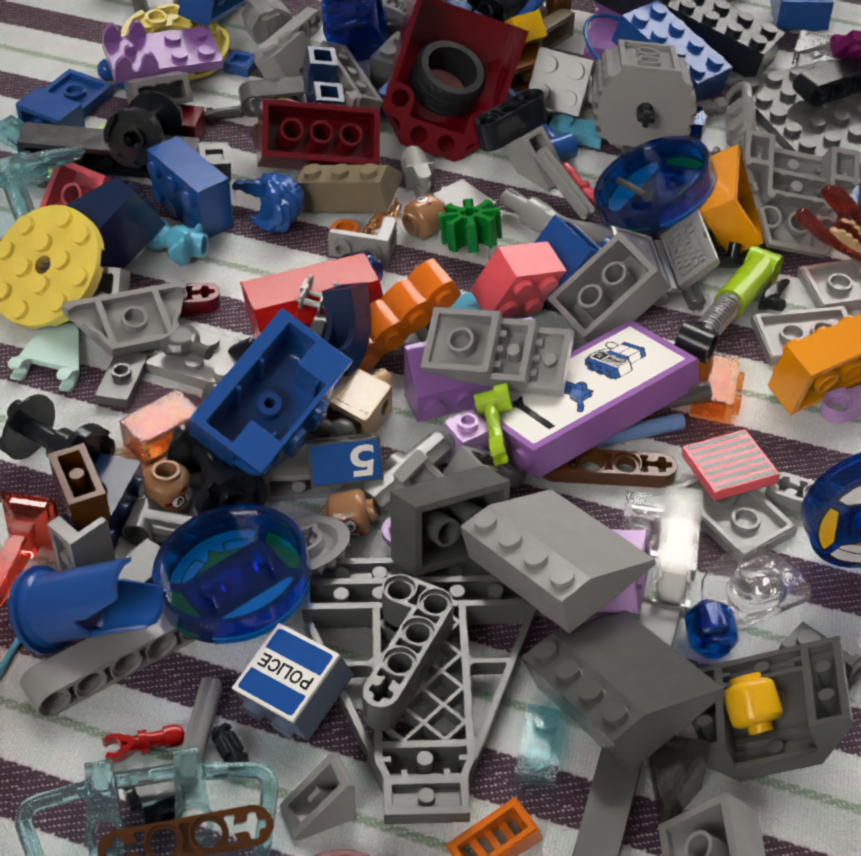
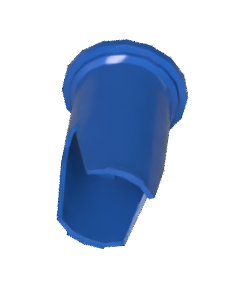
M131 557L57 571L50 566L35 565L22 571L12 584L8 600L9 619L16 637L26 649L38 655L55 654L63 649L69 641L147 629L151 625L156 624L162 614L164 603L162 586L127 579L118 580L123 567L132 561Z

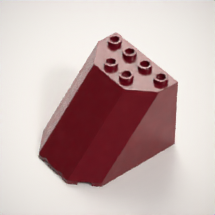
M410 0L403 20L382 108L400 144L407 147L418 146L426 153L435 156L440 155L453 162L480 149L474 120L480 114L506 101L529 31L440 0ZM451 41L461 44L472 51L483 64L486 72L484 90L475 106L466 114L455 117L438 115L424 108L416 100L414 92L408 83L409 71L418 52L428 43ZM439 69L430 70L441 83L453 88H464L462 83L449 72Z

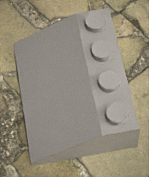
M552 489L490 504L460 526L469 558L569 634L656 565L654 558Z

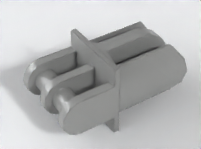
M409 146L402 154L401 170L405 177V190H413L418 199L425 194L431 195L430 189L434 187L435 163L429 162L424 151L418 146Z

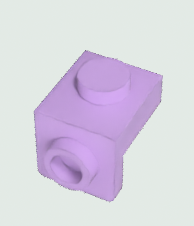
M474 409L465 411L445 421L446 430L455 439V454L462 445L490 451L487 423Z

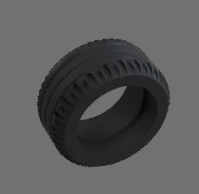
M435 41L428 43L418 52L409 71L408 83L414 92L416 100L424 108L438 115L455 117L466 114L475 106L485 87L486 72L478 57L465 46L451 41ZM439 69L449 72L462 83L464 88H453L441 83L430 70Z

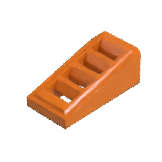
M515 796L445 846L451 856H467L463 849L468 846L472 847L477 856H518L543 840L538 826ZM513 821L521 829V832L517 835H514L508 826ZM499 829L508 840L503 845L500 844L493 832ZM484 837L494 849L488 855L478 842Z

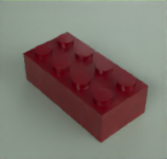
M262 99L258 109L257 167L302 170L304 165L310 164L365 165L373 163L380 165L379 108Z

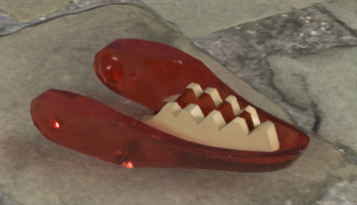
M831 184L826 185L821 189V195L837 213V220L828 229H825L821 221L804 207L796 211V218L820 242L861 263L860 208L849 193L842 188Z

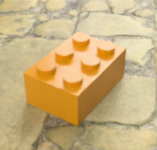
M738 144L705 158V164L708 167L704 169V172L711 170L712 183L708 193L701 201V208L699 209L705 225H709L713 231L717 245L719 247L723 246L726 252L729 241L742 244L740 252L750 249L753 245L763 244V234L742 160L743 152Z

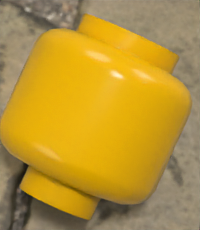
M761 672L730 679V687L724 690L726 694L723 695V699L732 726L736 729H748L750 736L774 730L772 722L778 720L783 715V708L774 681L767 677L762 678Z

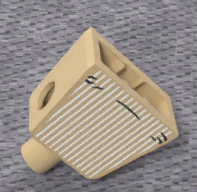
M357 368L351 375L342 376L339 386L331 395L330 405L325 411L327 413L326 419L331 422L337 419H348L355 425L356 434L377 432L392 409V387L390 386L393 383L392 375L383 368L378 369L373 375Z

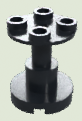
M143 91L132 99L128 108L118 111L107 121L103 138L105 144L108 143V147L112 151L110 155L115 161L125 167L135 169L147 165L149 162L148 148L164 142V135L180 136L183 127L182 108L169 96L161 92Z
M35 394L23 401L17 399L8 407V419L0 438V450L12 459L22 460L28 458L40 449L41 446L46 449L48 457L49 453L81 443L85 444L93 465L100 453L114 455L115 441L108 435L111 433L98 424L88 423L82 425L74 432L68 428L53 429L55 408L53 402L45 395Z
M188 424L179 425L172 432L173 440L168 446L166 459L182 464L188 469L189 473L202 472L200 477L202 487L197 493L195 508L205 524H211L212 528L216 530H228L249 521L250 517L248 514L255 507L259 511L261 510L268 497V486L262 476H251L237 466L231 467L224 460H221L216 454L189 435Z

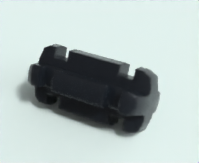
M223 723L212 729V742L217 744L216 749L224 763L229 765L228 770L236 773L249 765L248 754L243 751L244 747L236 733L230 730L232 726L228 723Z

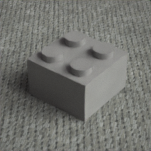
M539 46L528 89H541L543 91L546 108L582 117L591 88L592 72L596 69L595 64L597 61Z

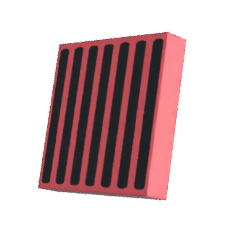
M746 429L682 447V457L713 501L779 482V472Z

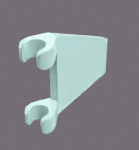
M69 322L56 327L52 325L42 327L20 355L12 357L8 361V367L14 369L10 379L23 381L29 372L31 364L57 369V379L62 380L58 387L59 390L72 392L80 375L79 327Z

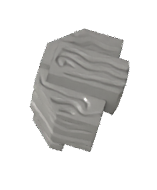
M248 0L241 13L247 32L256 44L261 42V40L268 39L293 19L291 12L279 0Z

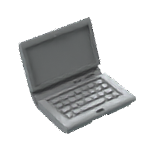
M699 209L694 210L660 235L662 240H652L651 236L615 226L610 227L613 237L621 232L655 266L671 286L667 291L669 293L683 292L687 287L693 285L715 269L720 263Z

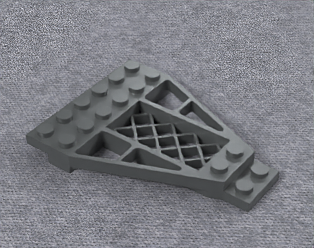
M391 557L345 558L341 561H336L334 568L324 569L322 575L317 573L310 575L308 579H305L302 590L303 629L309 639L324 646L317 628L368 627L373 631V657L367 661H345L354 674L352 678H369L385 652L384 650L381 653V636L388 642H391L396 634L390 629V627L396 626L388 623L382 614V584L387 577L394 574L409 575L443 588L453 597V627L441 648V651L452 660L443 668L433 662L428 671L432 677L423 685L420 684L401 718H404L415 727L403 738L392 728L386 731L374 730V738L370 740L345 688L337 700L382 791L384 824L470 822L469 788L534 625L535 607L473 560L415 577L392 561ZM522 624L510 657L503 658L471 657L469 655L467 627L469 625ZM457 635L459 650L449 643ZM459 667L461 683L451 676ZM483 674H502L479 735L474 737L470 677ZM441 683L454 692L444 702L431 693ZM422 700L434 709L424 720L412 711ZM461 700L463 717L452 709ZM442 717H445L456 726L447 736H443L432 727ZM424 734V735H425L426 737H428L430 740H418V739ZM382 735L389 741H383Z

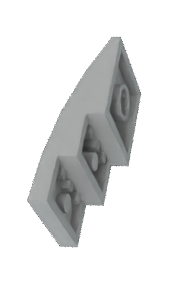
M434 307L420 368L422 371L487 387L493 388L495 385L508 383L509 390L563 397L574 333L572 329L538 327L536 320L503 318L500 311Z

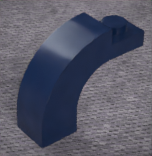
M367 282L341 284L322 291L326 313L324 340L352 360V364L342 376L351 375L359 367L368 347L371 330V307Z

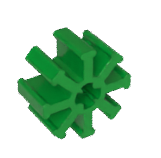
M472 198L463 199V208L449 203L444 206L446 213H439L441 241L443 245L448 243L449 251L457 252L458 249L468 245V253H478V244L493 248V246H497V238L502 239L500 207L493 208V201L485 199L484 202L474 206Z

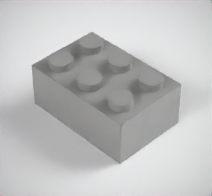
M619 232L547 299L589 343L630 320L635 321L663 296L671 286L655 266Z

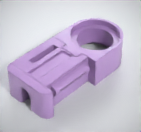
M861 385L849 389L843 386L825 393L820 407L821 416L828 422L836 424L861 417ZM829 404H840L845 410L832 409Z

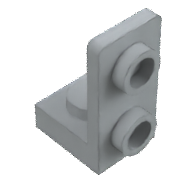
M385 217L381 228H376L374 235L330 229L328 232L329 255L343 258L364 253L371 263L389 265L397 244V218Z

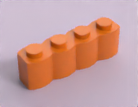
M434 258L421 263L411 272L407 279L394 284L383 295L382 299L370 304V338L365 356L358 367L365 372L372 369L384 354L399 348L408 338L409 334L426 327L431 321L434 307L450 308L462 293Z

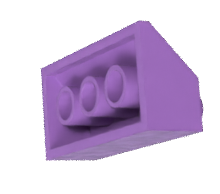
M532 316V317H528V318H523V319H527V320H534L533 316ZM426 341L404 346V395L417 422L470 410L471 406L475 404L474 394L494 389L422 371L420 366Z

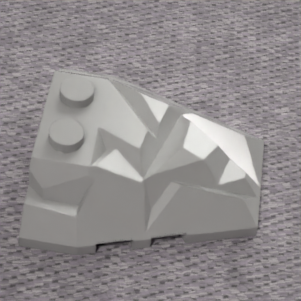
M751 129L745 130L742 160L767 248L825 258L828 255L835 238L829 230L833 226L839 229V220L842 213L847 209L850 202L848 200L850 194L857 186L860 178L861 152L832 146L821 157L775 147V134Z

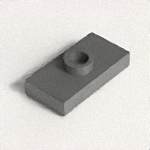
M133 352L114 356L95 393L96 404L129 408L146 372L145 362L149 359V355Z

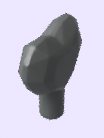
M179 325L171 335L165 337L160 342V350L168 355L185 356L193 353L205 360H209L214 353L213 348L200 343L198 331L190 325Z

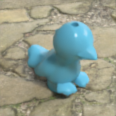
M164 221L166 225L146 245L154 251L167 248L168 257L179 266H184L194 257L204 258L206 256L208 235L204 233V226L200 223L193 229L184 225L171 227L168 222Z

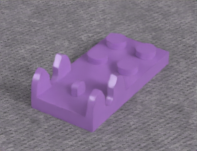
M134 20L129 26V33L126 36L119 35V29L113 22L104 28L102 34V48L115 83L173 71H182L189 74L223 69V58L209 26L146 34L143 24L139 20Z

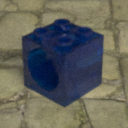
M322 0L323 33L326 40L346 45L357 62L370 60V57L388 40L387 13L382 0Z

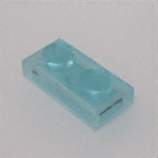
M528 704L514 781L555 788L568 716L563 710Z

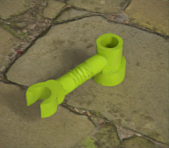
M508 383L495 385L493 390L474 394L478 414L485 413L489 435V449L491 456H493L494 466L509 463L499 415L500 413L514 410Z

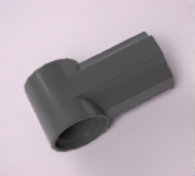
M142 498L134 503L123 527L122 535L127 542L134 546L140 545L148 538L152 542L156 541L193 548L200 539L202 521L200 516L167 511L156 501Z

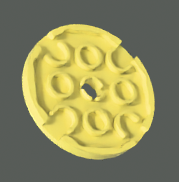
M64 205L40 207L17 219L16 223L13 224L0 241V312L3 316L27 329L38 330L39 327L49 325L56 327L70 320L62 311L63 302L93 296L103 274L104 268L100 266L101 251L105 249L100 231L92 220L78 210ZM50 261V268L45 273H42L44 267L42 262L47 263Z

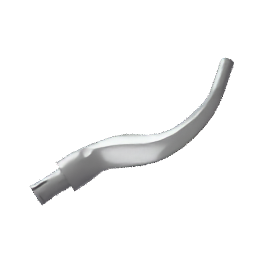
M508 188L501 195L500 204L516 212L522 224L539 233H542L553 216L557 215L574 223L595 244H600L605 238H613L610 227L598 223L569 219L559 214L550 205L537 197L527 199L512 188ZM667 292L656 301L658 305L662 306L668 303Z

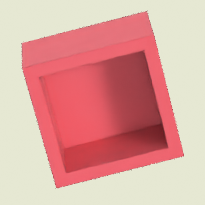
M548 241L502 246L496 249L470 290L482 310L500 311L503 318L522 314L532 315L543 308L545 300L558 287V282L567 270Z

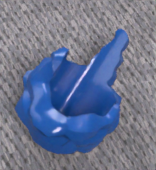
M276 172L263 173L261 178L255 180L246 179L245 181L236 180L232 184L233 190H241L246 194L260 198V210L257 215L250 216V220L254 225H258L263 231L270 234H276L279 231L287 232L288 228L297 221L300 212L304 209V191L290 175H282Z

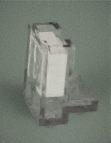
M666 485L664 496L627 491L621 530H646L651 555L655 556L656 565L653 569L650 600L680 607L679 618L687 619L697 568L703 490Z

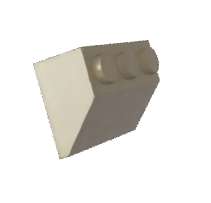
M373 163L365 165L310 164L303 166L296 182L304 191L303 212H387L403 175L401 171L389 165H376Z

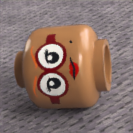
M425 194L408 203L402 215V223L405 230L411 236H416L420 239H425L439 232V213H446L444 209L446 204L430 194Z
M163 460L155 463L145 472L143 479L145 498L154 500L164 510L180 512L189 505L192 497L191 476L188 469L182 464L172 460Z
M360 489L331 494L328 497L327 505L322 506V516L333 517L345 523L350 531L351 538L369 534L372 529V520L378 519L374 498L367 499L365 493Z

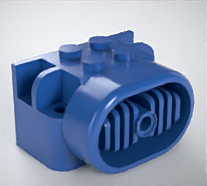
M282 308L190 416L189 435L231 467L237 466L251 476L264 475L272 467L277 468L288 457L293 458L304 445V440L312 430L315 431L327 416L325 411L330 405L331 395L339 386L342 375L352 364V360Z

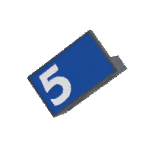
M376 432L305 440L311 488L384 480L380 437Z

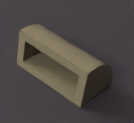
M558 9L544 17L543 22L548 36L536 44L540 47L552 49L573 36L575 12L568 9Z

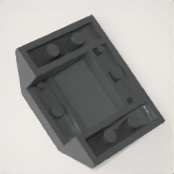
M840 636L698 668L724 690L730 687V679L761 672L762 678L767 677L774 681L783 708V715L778 720L772 722L774 730L750 736L748 729H736L732 726L722 696L691 722L698 738L685 743V756L691 762L739 781L823 764L853 726Z

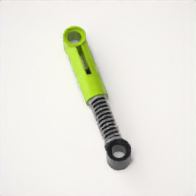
M753 245L748 251L742 266L716 294L714 303L695 323L684 322L678 332L674 345L698 358V361L707 364L715 352L719 336L731 321L744 313L767 284L772 285L775 283L781 271L784 256Z

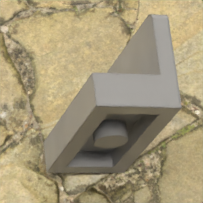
M60 516L47 523L59 571L116 560L109 523L104 517L98 518L79 532Z

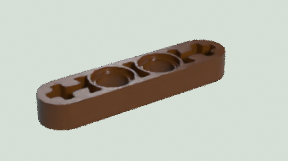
M589 449L542 477L548 481L563 483L665 488L675 482L678 464L674 457L665 453ZM591 462L597 464L600 468L591 471L586 470L581 465ZM571 463H575L574 468H571ZM627 464L635 470L626 473L620 471L617 466Z
M247 805L119 829L106 834L101 839L98 846V856H107V850L114 848V840L121 839L122 843L126 846L138 844L135 835L145 833L143 847L146 855L159 856L153 852L151 840L161 830L172 831L177 838L175 851L167 856H212L253 848L264 844L270 838L273 831V820L271 814L264 807ZM251 813H256L257 820H265L266 827L260 829L258 838L251 839L249 832L244 831L235 833L238 843L228 844L229 829L224 820L225 817L234 816V826L245 824L247 822V815ZM207 821L217 823L222 830L220 842L211 848L201 846L196 840L198 827ZM134 852L125 856H140V853Z

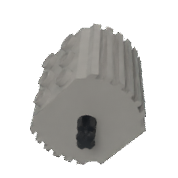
M618 39V45L613 49H605L601 54L602 60L597 59L595 64L596 70L592 72V107L594 126H596L598 136L605 138L609 144H613L622 149V146L650 148L653 152H659L660 150H669L673 146H681L685 141L684 135L689 136L691 132L690 125H694V114H697L696 95L685 58L677 55L675 45Z

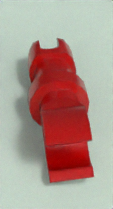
M171 724L162 726V730L147 733L146 729L138 730V735L134 736L114 733L102 739L103 746L106 748L111 744H117L121 747L119 751L115 753L107 752L105 755L106 762L118 763L135 752L141 751V754L145 755L149 754L150 749L165 746L167 749L179 746L184 741V730L180 725Z

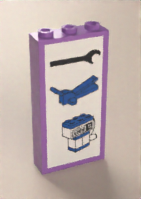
M632 320L618 326L571 352L563 397L510 390L514 410L499 414L508 458L514 461L521 470H526L539 479L688 394V389L700 382L698 358ZM472 405L471 409L477 412L476 405ZM485 413L479 414L486 422Z

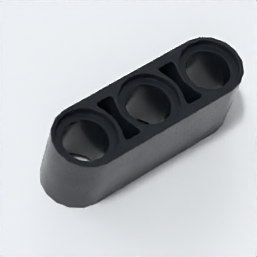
M849 56L805 70L794 80L793 90L812 106H819L861 92V61Z
M527 89L477 116L474 122L479 148L483 151L500 149L547 121V112L543 91L541 89Z

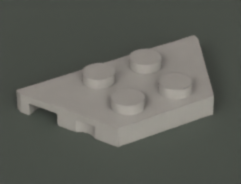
M181 280L63 302L62 311L67 318L111 357L160 347L161 340L171 335L179 326L186 282Z
M202 329L198 332L200 343L213 348L214 353L211 359L205 360L193 353L185 356H174L165 354L162 351L146 360V373L204 389L211 382H220L237 361L228 353V350L232 345L242 340Z

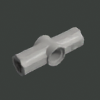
M438 432L429 433L405 454L400 451L395 452L384 464V480L372 481L362 489L367 499L374 498L378 515L382 516L390 509V491L399 489L392 474L417 449L428 456L436 468L452 456V447L447 443L443 435Z

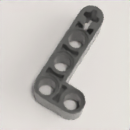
M405 574L391 575L382 584L383 617L388 623L399 627L362 690L364 721L367 726L377 731L389 730L399 722L453 627V597L443 588Z

